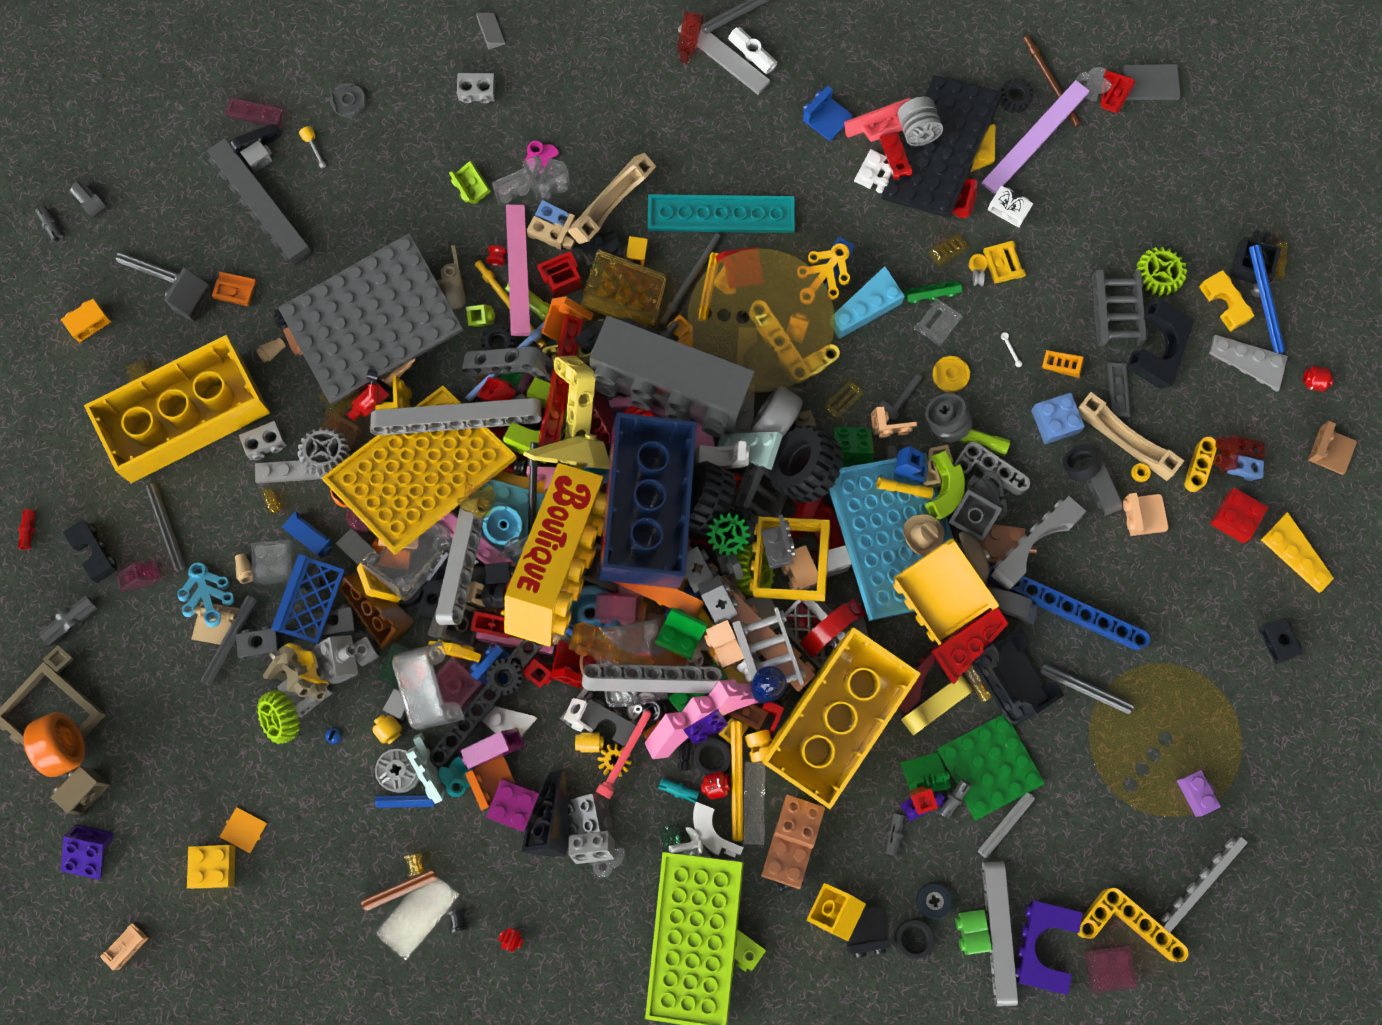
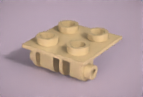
M201 602L200 606L195 608V613L198 615L192 640L220 645L239 608L212 604L214 610L220 613L221 622L216 627H209L204 621L206 610L204 603Z

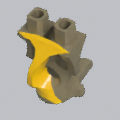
M293 642L269 654L273 661L263 674L265 679H279L281 681L287 679L288 691L296 692L300 697L311 695L315 700H323L327 694L326 687L329 685V681L318 676L316 670L317 660L312 651L303 650L299 643Z

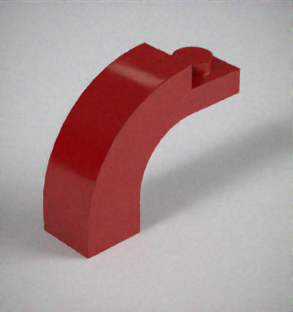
M852 599L822 620L799 644L813 658L825 650L837 636L863 618L867 613L855 599Z

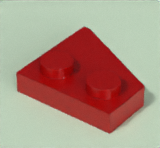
M1104 70L1103 95L1100 105L1103 109L1118 114L1136 82L1132 78Z

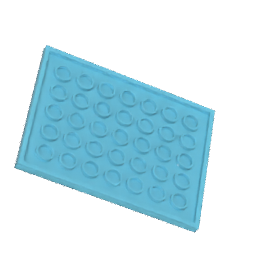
M924 453L923 462L927 464L928 458L926 453ZM897 458L844 467L839 471L840 476L834 482L836 484L833 488L830 487L829 489L869 621L915 611L914 609L909 610L904 602L906 597L903 593L898 594L893 587L895 583L894 576L924 557L910 549L904 537L903 527L905 522L915 515H929L924 504L939 494L938 489L933 488V497L927 499L912 494L877 489L876 482L879 477L923 486V483L920 484L908 477L900 478L895 474ZM947 517L938 520L944 530L943 543L953 538Z

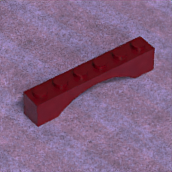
M977 618L972 619L971 621H969L968 623H966L965 625H963L962 627H960L959 629L945 637L944 641H946L951 636H953L954 634H956L957 632H959L960 630L974 622ZM937 642L930 648V651L938 646ZM932 653L927 658L923 656L916 663L918 667L915 670L921 674L898 707L904 714H907L920 700L924 678L936 661Z

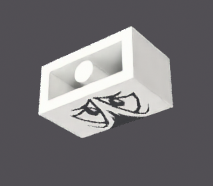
M1001 186L987 210L1020 227L1033 203L1028 198L1017 195L1012 189Z

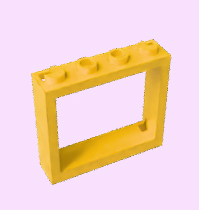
M759 517L758 524H756L754 535H757V542H753V554L756 555L755 560L751 562V572H754V579H750V591H753L754 598L825 601L830 520L783 518L788 520L790 531L821 532L817 591L761 588L764 554L761 530L778 527L780 522L779 518Z

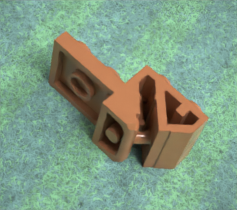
M786 795L761 877L797 889L801 888L825 807Z

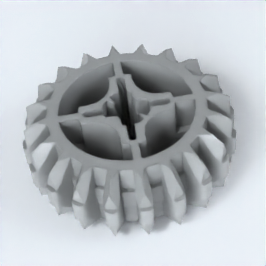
M320 426L319 431L313 429L312 434L306 433L307 439L301 438L302 444L298 445L299 451L297 455L300 464L303 465L306 471L309 470L310 474L316 473L319 477L322 473L326 475L350 456L348 453L350 452L349 442L342 432L339 433L336 428L332 430L329 426L326 430ZM315 446V450L312 452V455L310 456V452L312 448ZM338 447V451L336 455L333 457V453L336 451V448Z

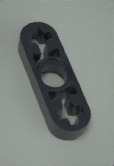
M271 124L234 138L230 142V147L235 154H241L242 150L259 140L262 145L269 144L280 138L282 133L277 125Z

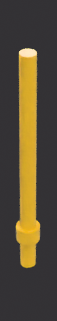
M481 260L477 261L475 266L481 272L482 278L492 286L510 309L509 296L496 281L495 275L485 267ZM530 324V332H531L534 328H533V326ZM542 338L536 342L541 349L547 345Z

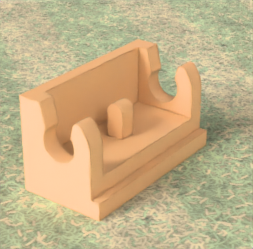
M131 923L125 932L100 957L112 970H120L149 938L134 923Z

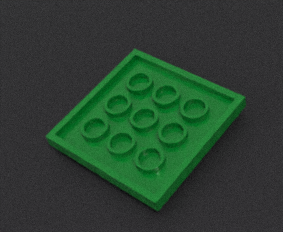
M1004 714L936 749L955 786H957L960 779H964V782L966 780L972 785L963 800L974 821L1045 784L1013 725L1005 718Z

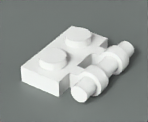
M870 149L854 182L871 189L874 183L878 185L876 191L882 193L885 186L889 184L888 180L892 174L889 165L884 163L886 156ZM880 170L885 172L881 178L878 177Z

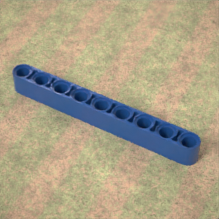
M991 566L987 583L1007 591L991 576V571H995L993 566ZM1025 576L1017 582V587H1013L1009 591L1032 600L1033 604L1133 650H1141L1150 643V636L1144 630ZM1027 587L1033 588L1035 595L1028 594ZM1045 595L1052 598L1053 602L1051 604L1045 601ZM1063 603L1070 606V612L1063 609ZM1082 611L1088 614V620H1084L1081 617ZM1099 620L1105 621L1106 628L1100 627ZM1117 628H1121L1124 631V637L1118 635ZM1136 636L1142 639V645L1136 643Z

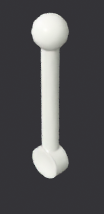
M1002 333L1001 339L1005 340L1015 360V366L1021 367L1022 361L1018 359L1008 340V333Z

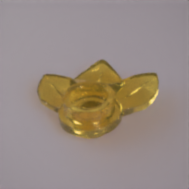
M468 483L464 490L465 497L457 499L460 508L466 512H472L475 517L480 519L488 517L491 513V504L495 501V493L492 486L488 485L480 491V489ZM482 507L484 512H480L478 508Z

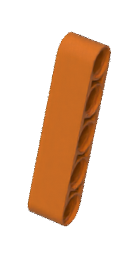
M615 582L669 608L681 609L692 617H699L705 603L676 588Z

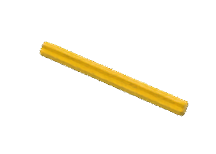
M732 721V840L743 841L742 722Z

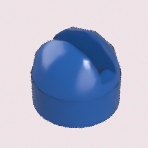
M330 728L327 730L325 738L327 742L337 744L342 739V733L337 728ZM333 730L336 731L333 735L332 740H329Z

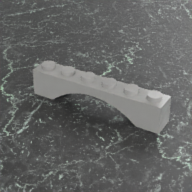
M1070 496L1064 501L1060 499L1053 507L1055 510L1052 513L1048 511L1042 518L1043 522L1040 525L1036 523L1030 529L1031 534L1028 537L1024 535L1018 541L1019 546L1016 549L1012 547L1005 554L1007 558L1004 561L1000 559L993 566L995 571L991 576L1007 591H1010L1026 573L1028 554L1034 543L1049 534L1069 531L1086 513V510Z

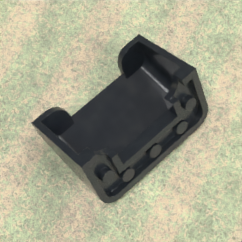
M1022 628L985 649L973 661L975 670L1005 718L1015 725L1036 715L1064 696L1062 690L1055 682L1049 681L1043 684L1022 651L1029 644L1028 637Z

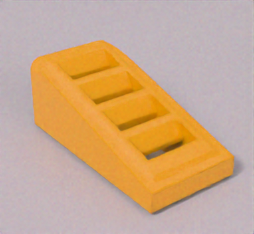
M1046 350L1042 368L1080 378L1084 357ZM1051 356L1054 357L1053 365H1049ZM1058 358L1062 359L1060 366H1057ZM1066 360L1069 361L1068 368L1064 367ZM1073 362L1077 363L1076 369H1072Z

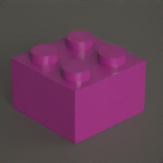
M502 778L486 818L524 832L539 792Z

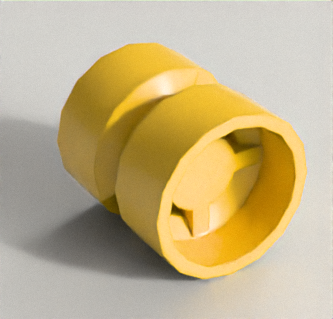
M769 729L745 736L747 747L751 748L749 754L752 764L762 762L770 746L772 738Z

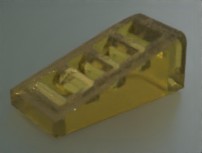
M956 234L931 248L928 254L940 268L969 249L961 236ZM955 240H957L960 243V245L962 246L961 248H959L956 245V243L954 242ZM949 244H952L956 251H953ZM944 247L947 248V250L950 252V254H948V253L945 251ZM938 251H941L945 257H942Z

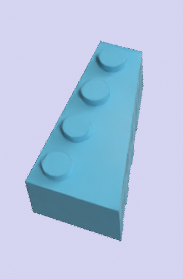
M884 266L831 316L829 324L840 339L901 305L905 296Z

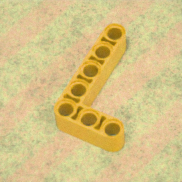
M1117 888L1104 889L1082 916L1080 931L1077 933L1082 938H1094L1110 917L1115 914L1170 961L1182 962L1188 957V949L1183 943ZM1110 892H1113L1115 895V901L1113 903L1109 902L1108 900V894ZM1127 905L1131 908V914L1128 917L1124 914V908ZM1098 907L1103 911V916L1100 919L1095 915ZM1142 919L1146 920L1147 922V928L1145 930H1142L1140 927V922ZM1086 923L1091 928L1090 933L1087 935L1083 932V926ZM1158 933L1163 935V942L1161 944L1156 940ZM1175 947H1178L1180 951L1177 958L1173 956V949Z

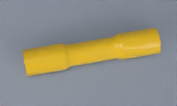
M881 477L876 482L877 489L897 491L931 499L934 493L931 487L911 485Z

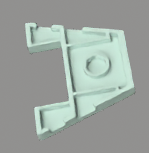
M420 733L413 739L416 746L409 749L406 755L416 770L420 781L426 787L427 796L429 799H433L436 804L443 800L446 788L439 780L437 767H434L430 762V750L426 748L423 742L425 739L423 733Z

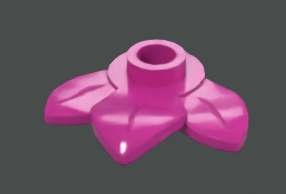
M532 141L527 147L528 155L525 158V166L530 173L534 172L537 168L544 172H551L554 166L552 158L559 155V152L553 145H543L539 141ZM539 149V152H533V150Z

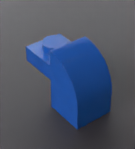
M911 446L898 451L895 474L900 478L908 477L920 484L926 482L928 464L923 462L924 453Z

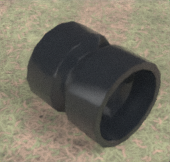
M508 583L485 585L481 593L483 605L488 609L505 608L506 585Z

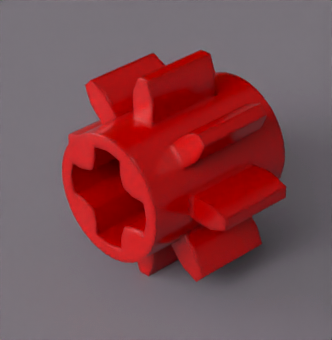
M507 927L506 932L501 931L498 941L502 942L500 948L515 952L516 947L520 949L524 941L523 938H520L522 932Z

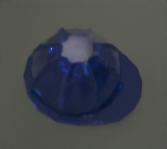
M766 666L759 669L751 684L753 698L765 704L778 699L786 689L787 681L785 675L774 666Z

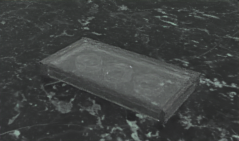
M438 877L436 881L411 891L375 934L406 961L460 895Z

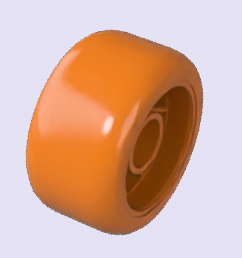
M60 712L49 713L32 721L24 731L23 742L26 754L32 765L43 775L48 777L61 776L76 769L84 761L86 749L83 736L75 722L67 715Z

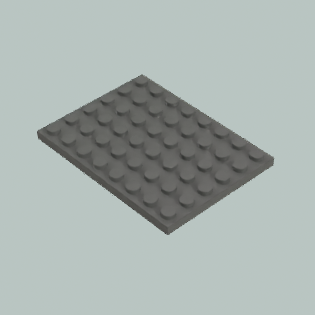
M410 233L278 307L331 405L371 384L372 380L366 379L368 369L377 371L378 380L464 331Z

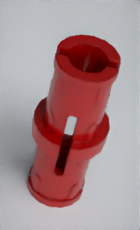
M25 509L22 511V522L18 529L20 535L17 548L31 549L32 534L35 532L33 526L36 511Z

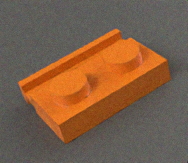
M219 272L212 298L249 307L257 282L255 279Z

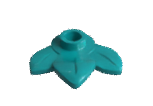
M461 757L454 759L449 768L440 767L438 771L440 782L446 786L447 793L452 797L462 796L466 788L471 787L465 773L472 769L466 770ZM454 783L459 785L458 791L453 790L452 786Z

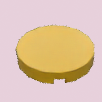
M946 356L942 357L935 364L932 377L938 388L945 392L953 393L960 391L966 386L970 379V370L966 362L964 363L961 358Z

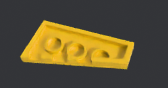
M1288 512L1262 537L1261 540L1317 592H1322L1334 579Z

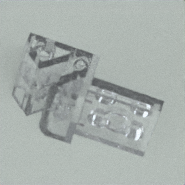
M538 156L522 161L524 169L492 182L498 204L502 202L508 203L513 197L518 195H526L531 189L537 201H545L550 199L553 194L558 192L564 193L571 187L569 171L564 162L549 158L546 167L542 166L541 158Z

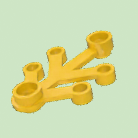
M839 243L835 244L829 251H812L808 255V261L811 264H816L820 259H831L827 264L810 267L800 266L798 268L797 275L801 279L811 274L820 273L809 288H804L800 292V301L803 304L808 305L814 301L815 292L826 277L829 287L828 297L832 300L838 298L839 290L836 288L833 271L837 263L840 271L839 283L842 285L849 283L850 275L847 273L845 260L849 257V249L846 245ZM842 251L843 255L838 256L836 253ZM812 255L817 256V259L812 260L810 257ZM805 270L806 274L801 275L799 271ZM846 276L848 279L846 281H842L841 277ZM836 291L837 294L832 296L830 292ZM809 295L811 298L809 300H805L804 296Z

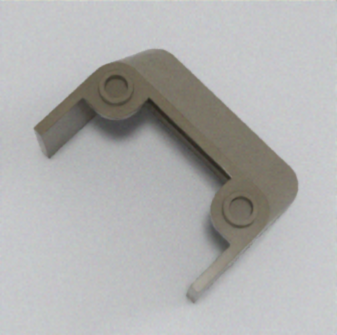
M452 245L454 263L443 266L441 269L442 279L436 281L452 310L462 308L466 304V294L459 256L455 245Z

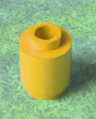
M582 732L580 735L575 736L576 751L592 753L600 752V748H604V736H600V732Z

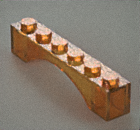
M584 622L573 626L569 649L575 650V653L578 655L586 656L588 654L594 656L595 660H607L612 662L611 664L686 666L687 659L672 651H666L655 656L631 654L616 646L600 627Z

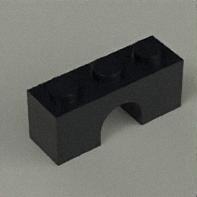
M81 520L63 531V534L71 547L78 552L86 547H91V556L82 563V566L90 579L98 583L118 571L115 567L117 562L111 554H107L105 550L107 545L101 538L98 539L96 535L98 530L94 524Z

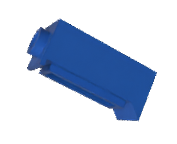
M297 511L282 526L286 532L320 558L327 556L333 548L332 545L334 543L302 519Z

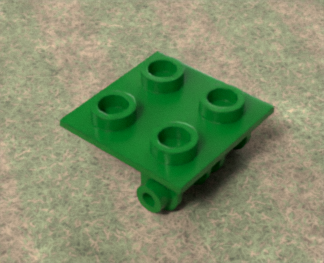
M938 752L900 762L910 790L925 786L926 789L931 788L932 792L935 793L951 788L948 780L950 779L948 771L945 772Z

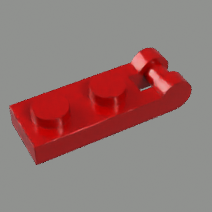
M898 132L880 136V142L893 179H899L903 175H912V169Z

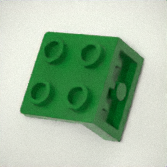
M834 427V439L839 443L843 454V459H841L843 462L842 468L873 462L874 448L871 428Z
M672 607L655 644L691 660L708 624L700 618L686 614L681 609Z

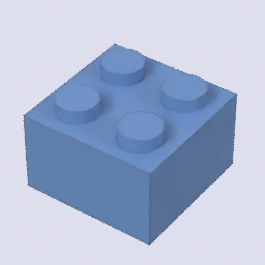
M1071 393L1037 403L1031 410L1044 444L1079 434L1085 428Z

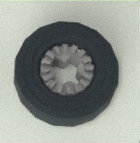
M928 883L918 891L916 905L924 917L939 920L946 917L951 911L953 905L952 895L944 885ZM932 895H934L935 898H939L940 902L937 903V907H934L933 904L929 903V900L932 899Z

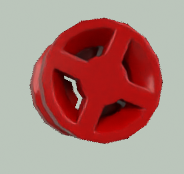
M498 245L489 246V256L486 262L490 265L503 266L505 264L504 255H506L507 250Z

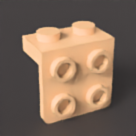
M1131 493L1123 499V508L1126 512L1127 528L1130 531V536L1160 533L1168 530L1164 503L1160 494L1138 497L1137 493Z

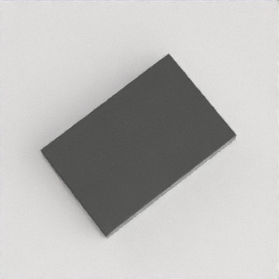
M1177 64L1123 66V76L1132 78L1136 82L1126 100H1179L1180 86Z

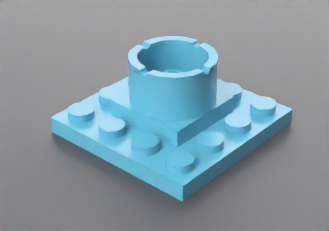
M491 479L474 492L472 497H483L487 503L481 535L518 564L528 539L529 489ZM537 492L536 517L545 497V494ZM501 522H507V527H502Z

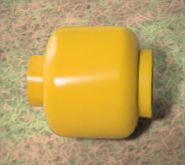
M383 714L374 721L376 725L372 728V731L381 743L391 744L401 736L402 726L393 715L386 717Z

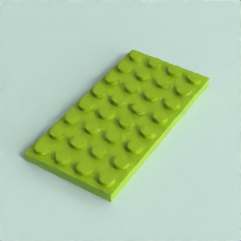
M662 853L645 1019L680 1025H728L744 862L679 853Z

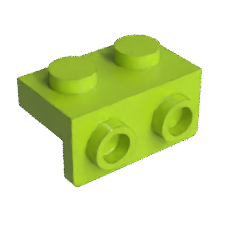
M471 161L459 171L449 172L452 177L451 182L460 190V196L465 202L476 204L491 192L479 170Z

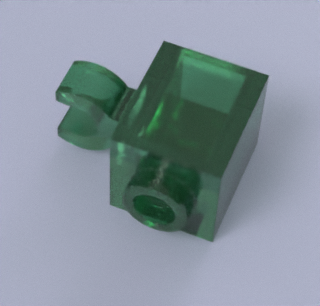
M675 825L663 827L664 831H660L664 852H669V846L683 844L680 827L675 828Z

